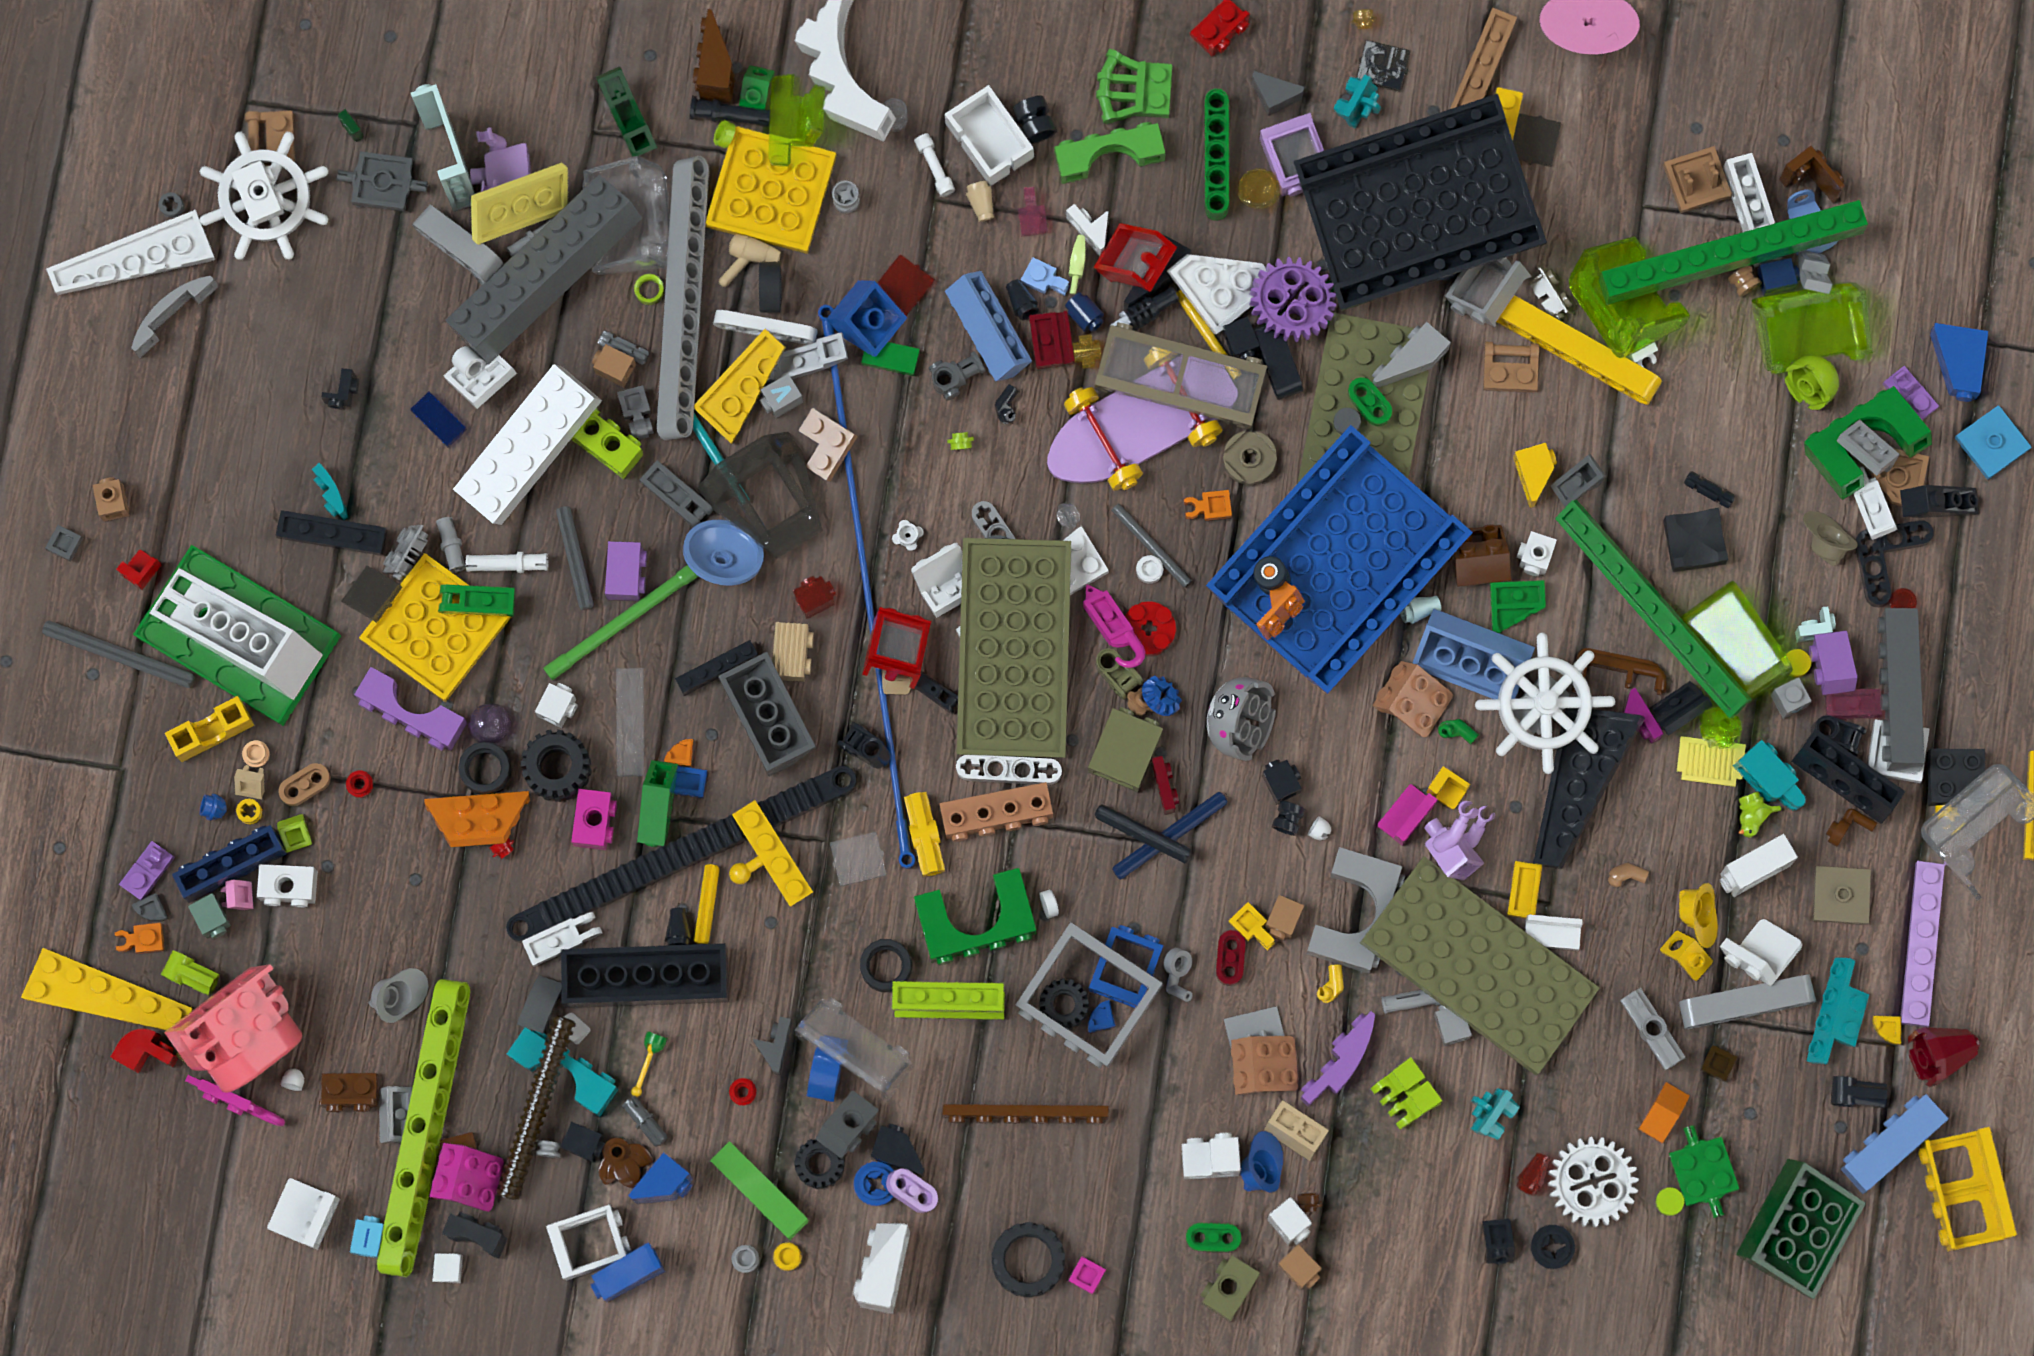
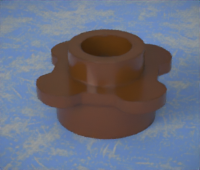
M1318 1193L1297 1194V1202L1295 1203L1303 1212H1316L1317 1207L1323 1206L1322 1201H1319Z

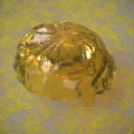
M1255 168L1247 174L1245 173L1239 181L1238 195L1241 202L1247 207L1265 209L1277 202L1280 189L1278 180L1272 172L1266 169Z

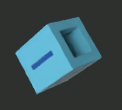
M364 1216V1221L356 1219L350 1253L378 1258L384 1224L380 1223V1218Z

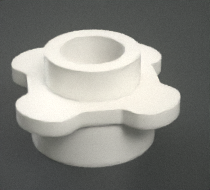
M902 520L899 523L897 533L892 536V541L896 545L901 544L905 546L908 551H914L917 548L916 543L918 539L923 536L924 532L920 526L916 527L909 523V521ZM907 533L910 534V537H909V538H906V537H905V535H906Z

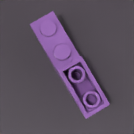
M1372 1011L1367 1016L1361 1013L1351 1024L1354 1029L1348 1035L1342 1032L1333 1041L1332 1044L1335 1048L1332 1049L1331 1053L1338 1060L1334 1062L1331 1059L1320 1070L1323 1075L1317 1081L1312 1078L1301 1089L1304 1093L1301 1096V1100L1308 1107L1327 1088L1336 1095L1353 1075L1364 1055L1373 1030L1375 1014Z

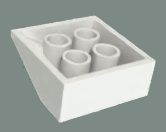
M877 1223L875 1230L870 1229L867 1243L868 1246H872L870 1257H864L862 1279H856L853 1292L854 1298H856L861 1308L890 1314L894 1313L910 1236L907 1225Z

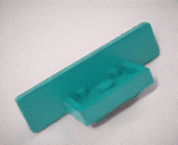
M1836 957L1830 968L1829 980L1823 994L1820 1013L1816 1019L1812 1042L1808 1049L1807 1062L1827 1064L1834 1041L1849 1047L1856 1046L1869 994L1849 986L1855 965V960L1852 958Z

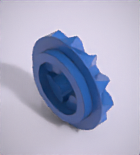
M1153 676L1144 682L1142 695L1146 704L1154 712L1163 716H1170L1180 709L1179 704L1182 699L1177 696L1179 690L1172 687V682L1167 683L1164 676L1160 678ZM1161 691L1165 694L1164 698L1160 699Z
M870 1162L862 1166L854 1178V1189L859 1199L872 1206L888 1203L894 1196L889 1193L886 1180L894 1170L882 1162ZM883 1174L881 1184L886 1191L875 1189V1191L869 1194L871 1184L866 1177L876 1180Z

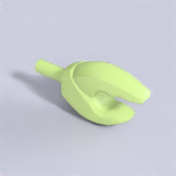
M1084 235L1077 236L1071 255L1069 277H1072L1071 295L1076 294L1078 280L1083 277L1085 269L1086 248Z

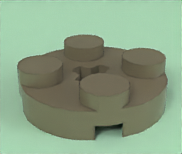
M1244 431L1234 435L1227 442L1223 455V463L1228 475L1236 482L1242 483L1245 486H1253L1267 480L1273 473L1277 461L1273 442L1263 433L1256 431L1255 433ZM1246 452L1252 454L1254 452L1256 454V462L1254 464L1245 463V456L1243 454Z

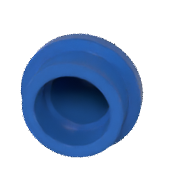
M214 793L211 796L205 794L200 805V816H205L210 821L223 817L227 811L225 800Z

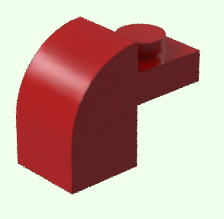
M136 1029L127 1033L119 1041L110 1056L115 1061L138 1074L149 1055L171 1067H174L179 1059L172 1054L175 1050L161 1041L158 1046L156 1045L161 1035L150 1029Z

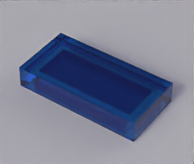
M430 391L410 409L447 448L467 430Z

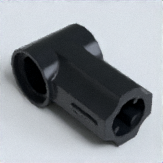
M1833 1076L1831 1105L1840 1107H1855V1105L1885 1108L1888 1091L1887 1084L1857 1081V1078Z

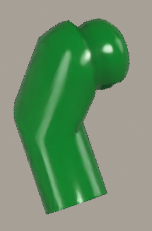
M1461 719L1443 721L1438 728V733L1442 738L1461 736L1470 745L1479 736L1474 729Z

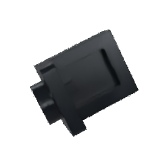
M342 368L338 394L322 392L321 398L323 402L333 409H343V406L351 407L353 394L358 393L359 378H356L352 369Z

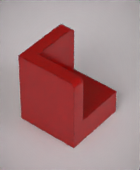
M138 550L128 564L122 561L116 570L125 579L143 590L161 567V563L144 551Z

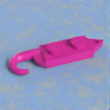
M1087 584L1086 600L1083 601V608L1109 646L1120 648L1130 645L1136 654L1133 660L1125 661L1120 657H1116L1115 661L1125 668L1137 667L1145 659L1146 652L1144 646L1133 632L1132 626L1107 590L1103 592Z
M190 1075L185 1080L198 1087L197 1089L204 1093L202 1098L214 1104H217L219 1100L227 1103V1110L241 1116L244 1111L270 1124L280 1127L285 1125V1119L232 1092H222L213 1083L204 1079H196Z

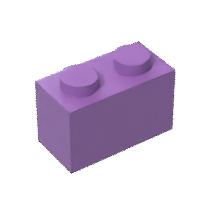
M608 541L605 586L607 600L640 601V593H645L646 580L645 577H641L642 567L647 565V551H643L641 543Z
M1847 631L1814 635L1813 645L1809 646V656L1811 662L1816 663L1817 669H1814V678L1816 685L1821 686L1822 695L1855 691L1857 674Z

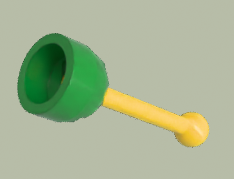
M647 1031L644 1038V1046L648 1054L637 1084L631 1090L633 1096H641V1086L652 1056L664 1049L668 1038Z

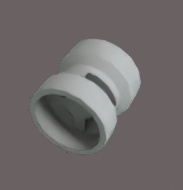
M841 181L834 186L832 196L835 208L845 214L854 212L860 203L856 185L850 181Z

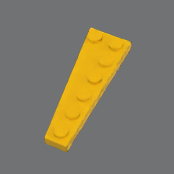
M42 948L21 996L22 999L121 1020L164 1031L194 1010L184 1004L45 948Z

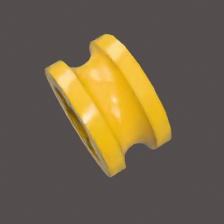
M253 799L242 800L236 808L238 818L248 825L257 823L263 814L261 806ZM246 806L250 808L256 807V810H253L255 815L252 818L248 815L243 817V813H246L243 809Z

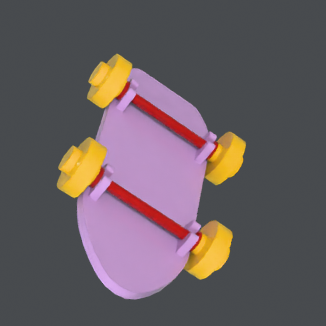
M1154 347L1143 360L1148 371L1153 372L1133 383L1174 393L1183 356L1175 359L1178 353ZM1192 356L1188 358L1179 395L1232 409L1238 394L1223 366ZM1081 387L1070 393V398L1063 404L1070 415L1077 414L1061 428L1055 437L1048 454L1047 466L1049 472L1054 477L1063 481L1095 483L1108 480L1113 491L1122 488L1127 490L1138 483L1137 479L1143 475L1139 464L1186 438H1188L1193 447L1200 445L1206 447L1217 440L1216 436L1223 429L1218 419L1123 394L1113 393L1096 402L1099 396L1093 387L1086 389Z

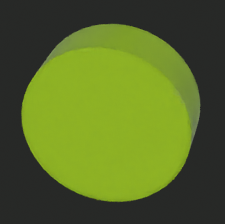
M726 120L722 121L715 131L714 144L724 149L727 148L733 140L736 129L735 124Z
M1665 1188L1656 1197V1207L1663 1215H1676L1684 1206V1197L1675 1188Z

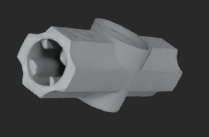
M1641 988L1620 1000L1638 1028L1641 1038L1647 1042L1665 1071L1686 1058L1666 1028L1665 1021L1659 1017ZM1646 1024H1657L1660 1029L1659 1035H1649L1646 1031Z

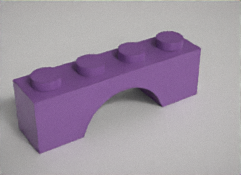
M370 667L354 694L360 701L358 705L365 710L373 712L376 709L383 713L382 718L393 725H396L397 722L405 725L406 732L417 738L420 735L430 739L428 743L440 751L444 747L451 751L467 725L463 717L441 705L426 714H413L400 707L397 700V683L395 680Z

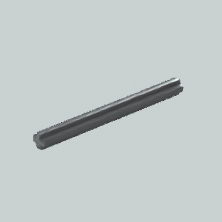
M46 621L42 633L48 637L186 688H190L194 682L195 676L190 672L52 621Z

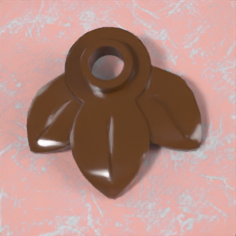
M614 1137L607 1140L603 1147L604 1158L599 1165L598 1172L600 1179L605 1185L610 1184L617 1178L624 1186L634 1188L640 1180L639 1167L651 1164L653 1162L652 1156L642 1145L628 1144L624 1139ZM614 1147L622 1149V1153L619 1156L612 1155Z

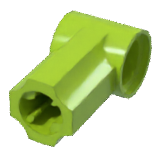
M174 950L161 973V976L177 984H185L208 996L215 990L220 977L218 973L194 963L193 959Z

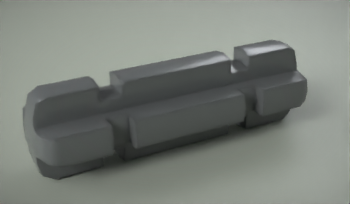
M603 331L599 337L598 344L604 347L606 344L633 357L635 362L640 365L646 363L649 356L648 350L642 347L638 349L636 344L619 336L615 338L614 334L608 331Z

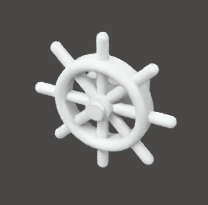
M237 132L235 140L241 156L236 158L226 168L224 173L207 166H203L200 169L202 176L219 183L218 202L220 207L217 210L202 215L200 223L202 225H209L225 218L227 223L242 235L234 253L235 258L238 260L245 257L251 240H277L284 258L290 260L293 258L294 252L287 235L292 233L304 218L320 225L328 223L326 215L309 209L310 189L308 185L310 182L325 177L329 172L328 168L321 166L303 173L299 166L287 157L294 139V135L291 132H286L283 135L277 152L271 150L251 151L245 134ZM262 162H271V167L270 165L265 167ZM284 167L293 178L275 185L281 168ZM231 188L239 191L241 200L231 203ZM297 188V203L283 198L282 194ZM246 209L249 216L247 224L241 222L235 213ZM283 209L291 212V216L281 223L279 215L284 214ZM269 220L272 227L269 229H257L259 223Z
M1539 633L1537 635L1538 657L1529 659L1517 667H1514L1500 653L1493 654L1492 661L1507 676L1501 685L1498 699L1477 700L1475 708L1480 711H1499L1502 724L1509 733L1496 749V753L1499 756H1504L1518 741L1529 748L1542 750L1543 771L1546 774H1551L1554 770L1553 749L1563 747L1576 739L1590 753L1594 754L1598 751V745L1583 730L1590 719L1592 707H1612L1615 704V699L1612 696H1591L1588 683L1581 672L1594 659L1592 651L1584 652L1571 665L1562 659L1548 657V637L1545 633ZM1538 669L1539 678L1532 684L1524 675ZM1549 670L1556 671L1563 676L1556 682L1549 675ZM1571 683L1578 697H1568L1570 694L1565 689ZM1517 684L1525 691V694L1519 699H1511L1513 689ZM1564 708H1579L1574 722L1562 712ZM1551 717L1566 730L1564 734L1552 738ZM1536 732L1538 735L1541 734V737L1534 736L1533 734Z

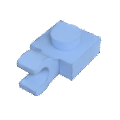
M1034 257L1021 278L1022 284L1043 294L1050 288L1065 296L1070 287L1068 285L1069 281L1055 276L1056 268Z

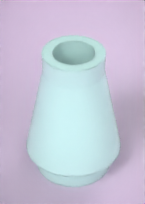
M1438 596L1414 597L1400 613L1403 622L1413 624L1431 615L1433 608L1441 611L1440 600Z

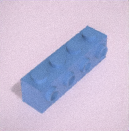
M982 271L964 274L945 290L951 305L955 308L964 328L969 333L977 351L982 356L996 382L1013 378L1032 362Z
M1927 1094L1920 1099L1915 1095L1904 1105L1907 1110L1900 1117L1895 1113L1884 1123L1887 1128L1882 1133L1878 1134L1875 1131L1863 1141L1866 1145L1864 1149L1859 1153L1854 1149L1843 1159L1846 1164L1841 1168V1171L1862 1194L1873 1187L1948 1120L1947 1116Z

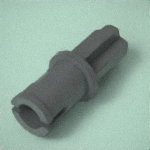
M637 1096L631 1097L632 1100L628 1099L622 1105V1108L626 1110L637 1124L636 1128L641 1129L654 1146H660L667 1140V1135L653 1119L654 1114H649L637 1099Z

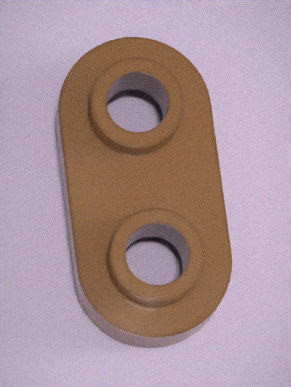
M310 764L281 783L279 796L285 804L298 806L328 787L331 780L330 773L321 764ZM316 774L322 776L321 781L318 783H314L312 780ZM292 789H298L296 797L289 796V792Z

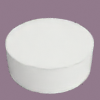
M1151 555L1142 557L1136 566L1138 578L1147 584L1160 580L1163 575V564L1160 559Z
M1051 890L1040 892V900L1046 917L1058 916V905Z

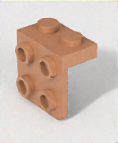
M1401 661L1392 670L1390 679L1385 687L1380 689L1376 697L1377 699L1372 706L1380 712L1394 715L1419 736L1427 737L1448 706L1453 694L1417 664Z
M1250 1036L1231 1040L1235 1095L1257 1092L1296 1091L1298 1089L1295 1039L1292 1036Z

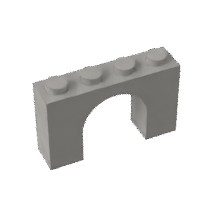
M1339 847L1330 877L1365 889L1374 901L1376 908L1375 919L1368 928L1354 934H1345L1315 925L1307 955L1368 974L1371 967L1377 968L1380 958L1361 945L1360 941L1393 898L1395 889L1398 890L1403 884L1405 875L1400 874L1402 866Z

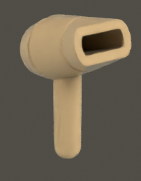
M736 234L730 241L729 252L730 255L738 259L719 279V284L723 287L728 286L749 261L779 262L781 252L755 238Z

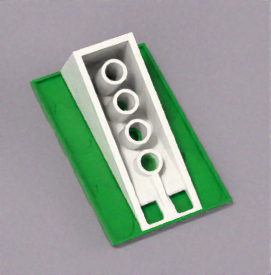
M193 545L190 546L133 634L147 645L233 697L238 696L245 704L284 726L290 717L289 715L292 714L303 697L304 692L308 689L319 669H321L332 652L333 647L341 638L338 632Z

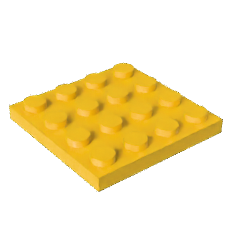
M735 126V134L726 152L705 226L733 235H745L767 244L808 254L837 157L836 152Z
M424 553L359 639L446 703L510 620L511 616L439 613L438 606L439 603H442L440 585L468 584ZM454 595L452 603L459 604L460 595Z

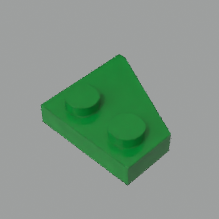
M1545 580L1489 583L1491 630L1496 633L1504 631L1546 607Z

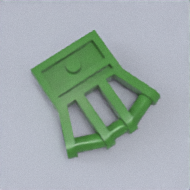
M1109 49L1106 54L1107 60L1101 72L1097 74V81L1100 83L1099 90L1096 91V99L1099 100L1104 114L1102 116L1103 123L1110 124L1133 116L1169 118L1172 64L1146 63V61L1137 62L1123 56L1116 50ZM1116 63L1136 71L1137 75L1112 74ZM1110 83L1136 85V93L1110 91ZM1110 101L1134 102L1135 106L1116 112L1113 111Z

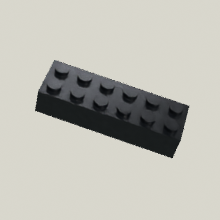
M726 943L561 949L562 1005L565 1008L729 1002L728 947Z

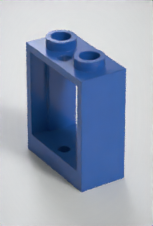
M1126 926L1111 927L1105 943L1110 949H1112L1115 939L1118 938L1153 951L1146 973L1153 977L1163 951V945L1159 944L1160 940L1150 935H1144V938L1134 935V930ZM1100 957L1089 986V992L1136 1009L1148 988L1141 984L1140 990L1136 994L1101 981L1100 978L1107 961Z

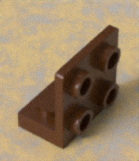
M1809 146L1786 164L1779 178L1785 187L1792 182L1794 185L1800 183L1806 178L1807 172L1833 204L1838 201L1845 188L1843 184L1844 179L1838 171H1832L1827 165V159L1820 150H1815L1812 146Z

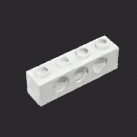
M1749 153L1727 159L1723 171L1732 193L1731 197L1742 231L1746 232L1774 224L1775 221L1753 154ZM1781 257L1753 264L1754 268L1759 267L1760 264L1779 261Z

